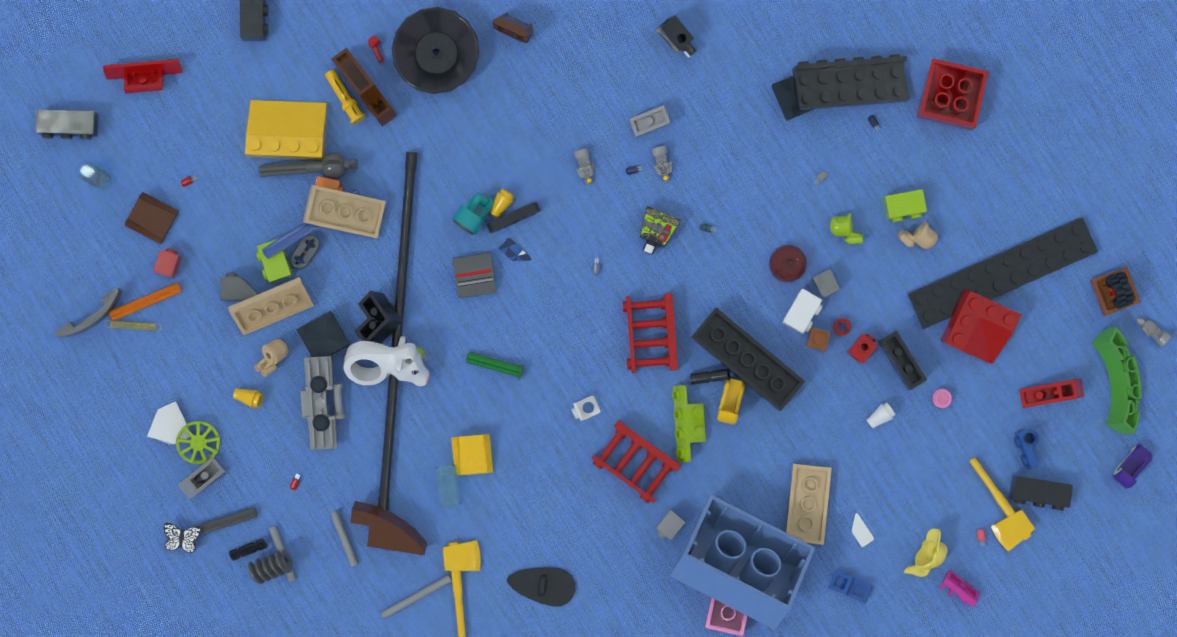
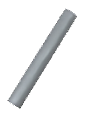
M338 511L330 513L351 567L358 565Z
M276 526L271 527L269 531L275 547L282 554L285 548ZM293 569L291 572L286 573L289 582L296 580Z

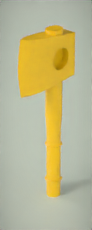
M973 457L969 460L970 464L1007 516L993 524L991 528L998 541L1009 552L1022 540L1031 537V532L1035 527L1021 509L1015 512L1005 496L998 490L983 469L982 464L978 462L976 457Z
M477 540L459 544L458 542L448 543L449 546L443 547L445 571H451L458 637H466L461 571H480L481 555Z

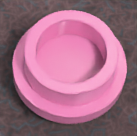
M938 389L934 392L932 401L935 406L945 408L950 405L952 396L948 390Z

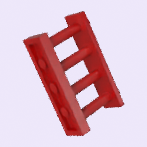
M665 293L664 298H661V300L631 302L630 296H626V301H623V312H627L630 358H627V370H631V374L636 373L635 367L666 365L670 371L678 370L672 293ZM652 308L665 310L666 317H662V319L632 321L631 310ZM654 327L667 329V336H664L662 339L633 341V329ZM658 346L668 348V355L665 358L635 360L634 348Z
M618 420L614 425L616 434L599 458L595 455L591 457L594 460L592 464L601 470L604 467L638 491L641 494L639 498L649 504L650 501L655 503L656 499L651 497L668 472H672V470L677 472L681 465ZM627 436L632 440L630 443L632 445L613 469L604 462L620 440ZM642 447L648 451L647 457L629 481L620 473L635 452ZM658 458L663 462V468L644 492L636 484L653 460L656 461Z

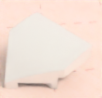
M176 401L157 410L147 437L165 442L168 445L176 444L179 431L186 425ZM184 430L180 438L188 439L190 436Z

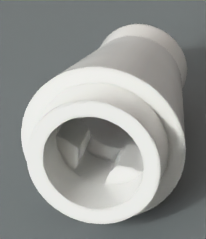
M886 402L884 405L881 404L866 420L874 429L876 426L892 420L896 413Z

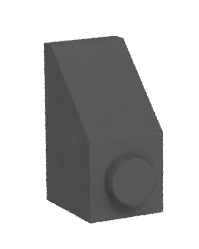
M226 273V277H220L222 301H244L259 294L242 277H237V273Z

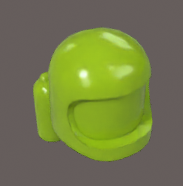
M848 213L847 216L832 217L830 220V231L834 236L847 237L844 240L848 244H862L864 242V234L853 231L852 213Z

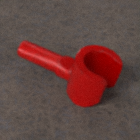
M374 35L368 40V44L375 52L379 63H381L383 58L377 48L381 42Z

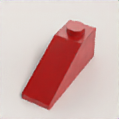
M1081 378L1019 389L1023 408L1085 397Z

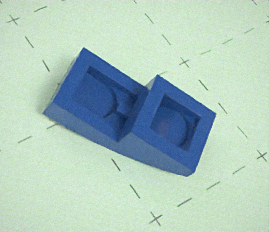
M835 570L828 588L866 604L873 586Z

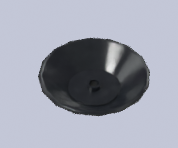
M441 7L420 9L407 17L395 33L392 45L394 66L401 78L416 90L431 94L451 92L464 84L476 68L479 56L477 35L468 20L453 10ZM439 50L440 54L438 56L433 55V51Z

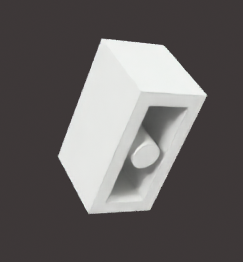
M801 289L782 323L800 334H803L804 331L808 332L813 324L811 321L813 315H818L823 307L820 304L822 299Z

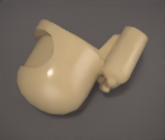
M924 221L913 233L901 230L897 234L898 238L907 247H914L915 242L921 248L929 249L938 240L937 233L929 227L927 221Z
M275 339L263 345L262 353L264 358L254 365L257 372L261 371L264 377L276 371L278 367L276 364L288 355L287 344L281 339Z

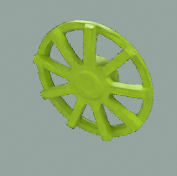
M194 421L186 424L179 431L176 439L178 453L184 460L192 464L205 463L217 454L220 446V438L216 429L203 421ZM200 424L208 427L202 435H200ZM196 425V435L191 433L188 429L189 426ZM184 430L191 437L190 440L180 438ZM212 430L215 437L206 439V435ZM216 441L215 449L207 446L206 443ZM179 442L189 443L190 446L181 450ZM204 448L213 452L207 458L205 457V454L203 452ZM193 449L190 459L184 455L185 452ZM197 451H200L203 460H194Z

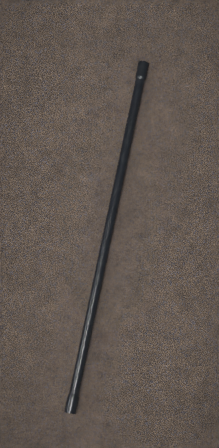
M406 152L405 161L406 172L394 308L402 321L404 316L414 180L417 167L418 153ZM403 322L392 333L391 348H395L399 344L402 336ZM392 374L389 375L380 494L377 506L386 511H389L390 502L389 490L398 379Z

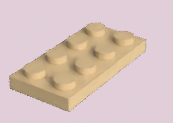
M311 184L303 222L378 238L386 201Z
M298 277L229 306L228 309L244 336L311 308L314 304L303 282Z
M793 464L786 533L805 543L824 545L832 468Z

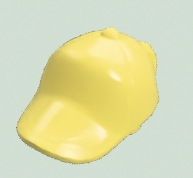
M934 528L928 531L926 540L922 542V547L916 554L915 565L908 566L904 570L905 574L925 577L931 569L940 566L945 561L948 549L940 541L941 531Z

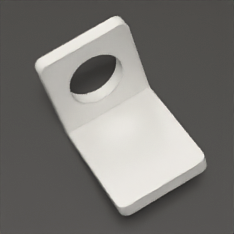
M594 396L573 403L574 408L571 409L575 419L580 418L581 421L600 413ZM591 402L594 405L593 412L585 413L583 411L584 403Z

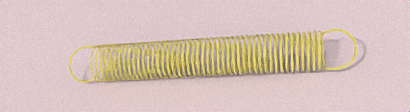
M111 321L110 323L111 328H120L119 326H122L123 324L134 323L137 326L133 328L120 329L149 330L147 329L148 327L156 325V323H151L147 325L143 323L120 321L123 323Z

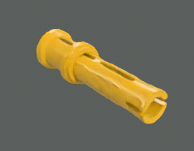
M335 69L325 73L324 76L342 103V110L346 111L351 119V125H355L365 119L366 115L360 111L357 106L358 102L351 98Z

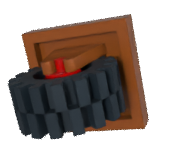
M1128 267L1090 280L1103 316L1141 303Z

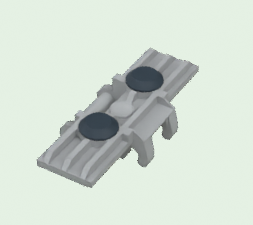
M331 356L304 358L306 387L300 390L302 418H307L309 425L310 450L336 449V419L345 418L342 409L341 393L343 384H333ZM334 389L335 414H330L329 409H327L328 390Z

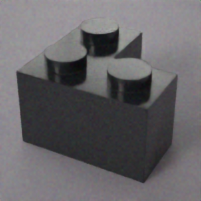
M370 291L358 303L367 319L355 332L362 341L382 344L403 321L384 293Z

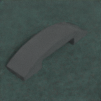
M115 288L101 298L105 306L77 326L73 322H68L54 333L55 336L68 337L77 335L99 324L109 315V311L114 309L122 295V290Z

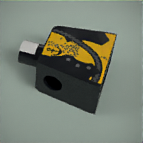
M675 15L669 17L656 29L675 52L682 50L689 58L697 51L690 43L694 39L693 36ZM678 35L682 38L681 43L677 40Z

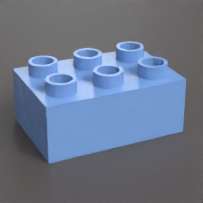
M710 495L695 519L670 577L775 630L793 604L815 547Z

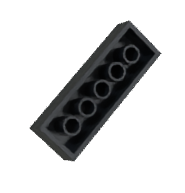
M715 308L690 337L778 411L785 407L805 382L718 308Z

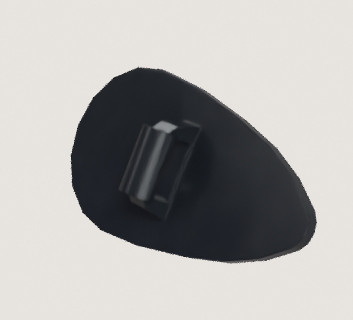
M560 568L524 569L509 575L507 578V583L519 594L553 607L567 604L575 593L573 577L567 571Z

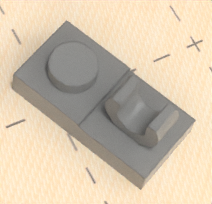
M665 105L629 119L635 137L672 123Z

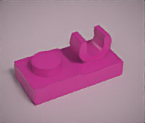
M951 570L945 574L940 586L941 590L944 587H949L951 590L948 596H952L955 592L964 603L972 607L977 603L980 595L976 589Z

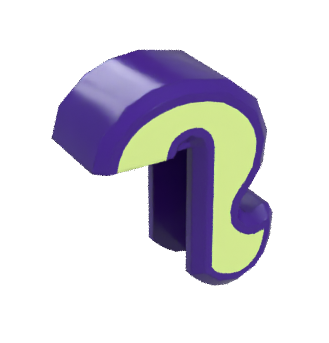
M1141 444L1135 445L1129 451L1128 456L1115 468L1113 479L1125 489L1131 488L1137 483L1135 478L1151 461L1152 453Z

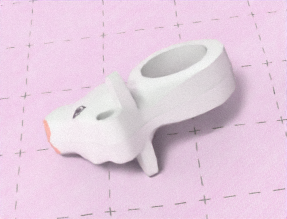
M401 336L399 344L395 348L370 341H359L347 349L344 358L343 368L347 377L361 385L378 384L392 374L400 381L413 382L417 386H425L430 377L429 371L424 366L421 354L417 351L415 344H405V336ZM367 359L377 363L379 366L365 368L356 364L355 361Z

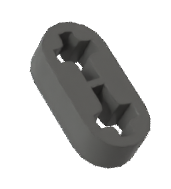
M306 236L291 257V263L294 267L303 269L308 266L320 248V242L316 237ZM314 239V244L316 245L315 248L311 247L306 252L305 250L308 247V244H306V242L308 240L312 241ZM303 253H306L303 257L304 264L300 263L297 265L296 257H301Z

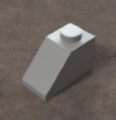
M211 457L177 485L188 499H191L225 471L214 457Z

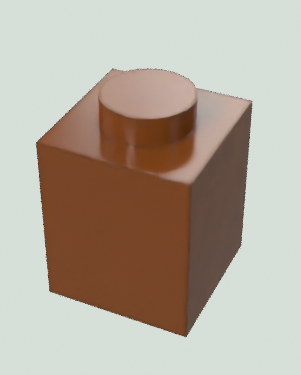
M810 328L805 347L825 352L831 332Z

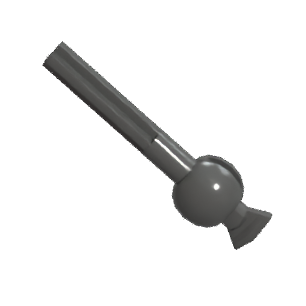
M329 153L324 156L322 161L261 165L259 172L260 177L323 172L328 178L338 179L345 174L346 170L351 168L359 169L357 159L345 160L344 156L339 153Z

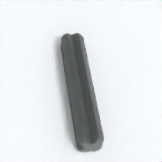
M251 508L201 524L202 532L206 534L257 518V511L255 508Z

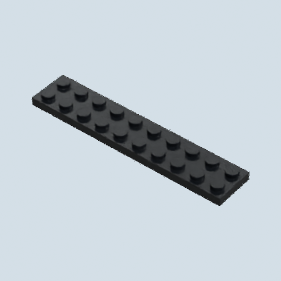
M1082 217L907 295L922 329H925L952 317L964 289L991 300L1093 255L1098 250Z

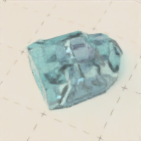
M89 161L83 165L78 175V178L98 189L108 188L112 184L110 174Z

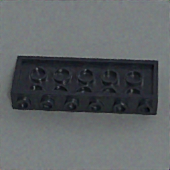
M893 54L889 58H882L881 55L872 56L871 59L856 57L851 61L840 58L835 59L834 62H827V60H818L812 64H809V61L798 62V65L792 69L797 110L907 102L909 96L904 68L907 56L900 57V54Z

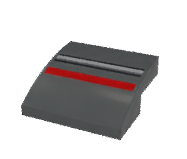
M490 252L452 258L459 298L497 292Z

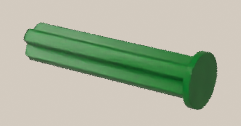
M469 352L466 358V362L469 364L516 376L518 379L521 378L524 368L523 364L519 366Z

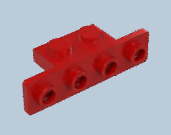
M179 59L104 65L103 71L107 80L124 78V92L128 94L162 91L164 75L182 73V67Z

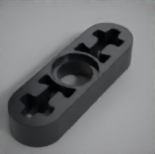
M537 202L486 225L491 234L533 216L541 210Z

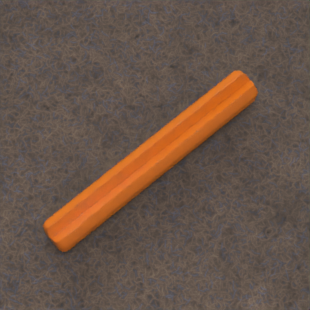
M175 283L109 311L110 318L115 321L182 292L179 283Z

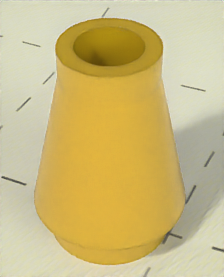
M502 188L500 192H497L493 207L489 212L499 218L514 202L513 198L515 196Z
M236 388L233 399L254 409L261 406L263 393H260L259 390Z

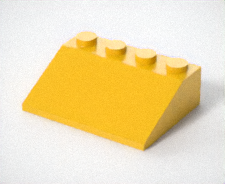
M250 100L245 155L256 158L323 160L325 156L327 103Z

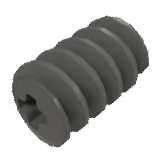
M283 549L282 554L280 551H276L275 556L269 554L268 558L266 556L262 557V562L257 559L255 564L253 562L248 563V569L252 578L259 584L289 573L293 568L292 559L285 549Z

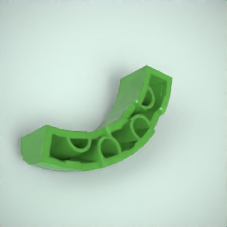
M1115 326L1102 331L1092 342V345L1104 361L1111 386V405L1105 425L1119 433L1135 434L1140 418V412H1138L1139 400L1142 399L1140 373L1135 356L1130 354L1126 346L1128 345L1127 340Z

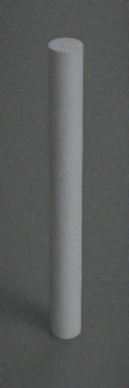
M447 575L382 611L383 618L385 619L452 582L450 576Z

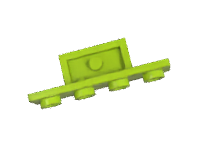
M686 385L673 386L672 398L674 400L673 416L675 419L678 463L691 462L690 443L706 442L704 403L688 404Z

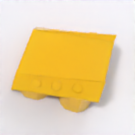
M490 434L451 437L455 476L493 472Z

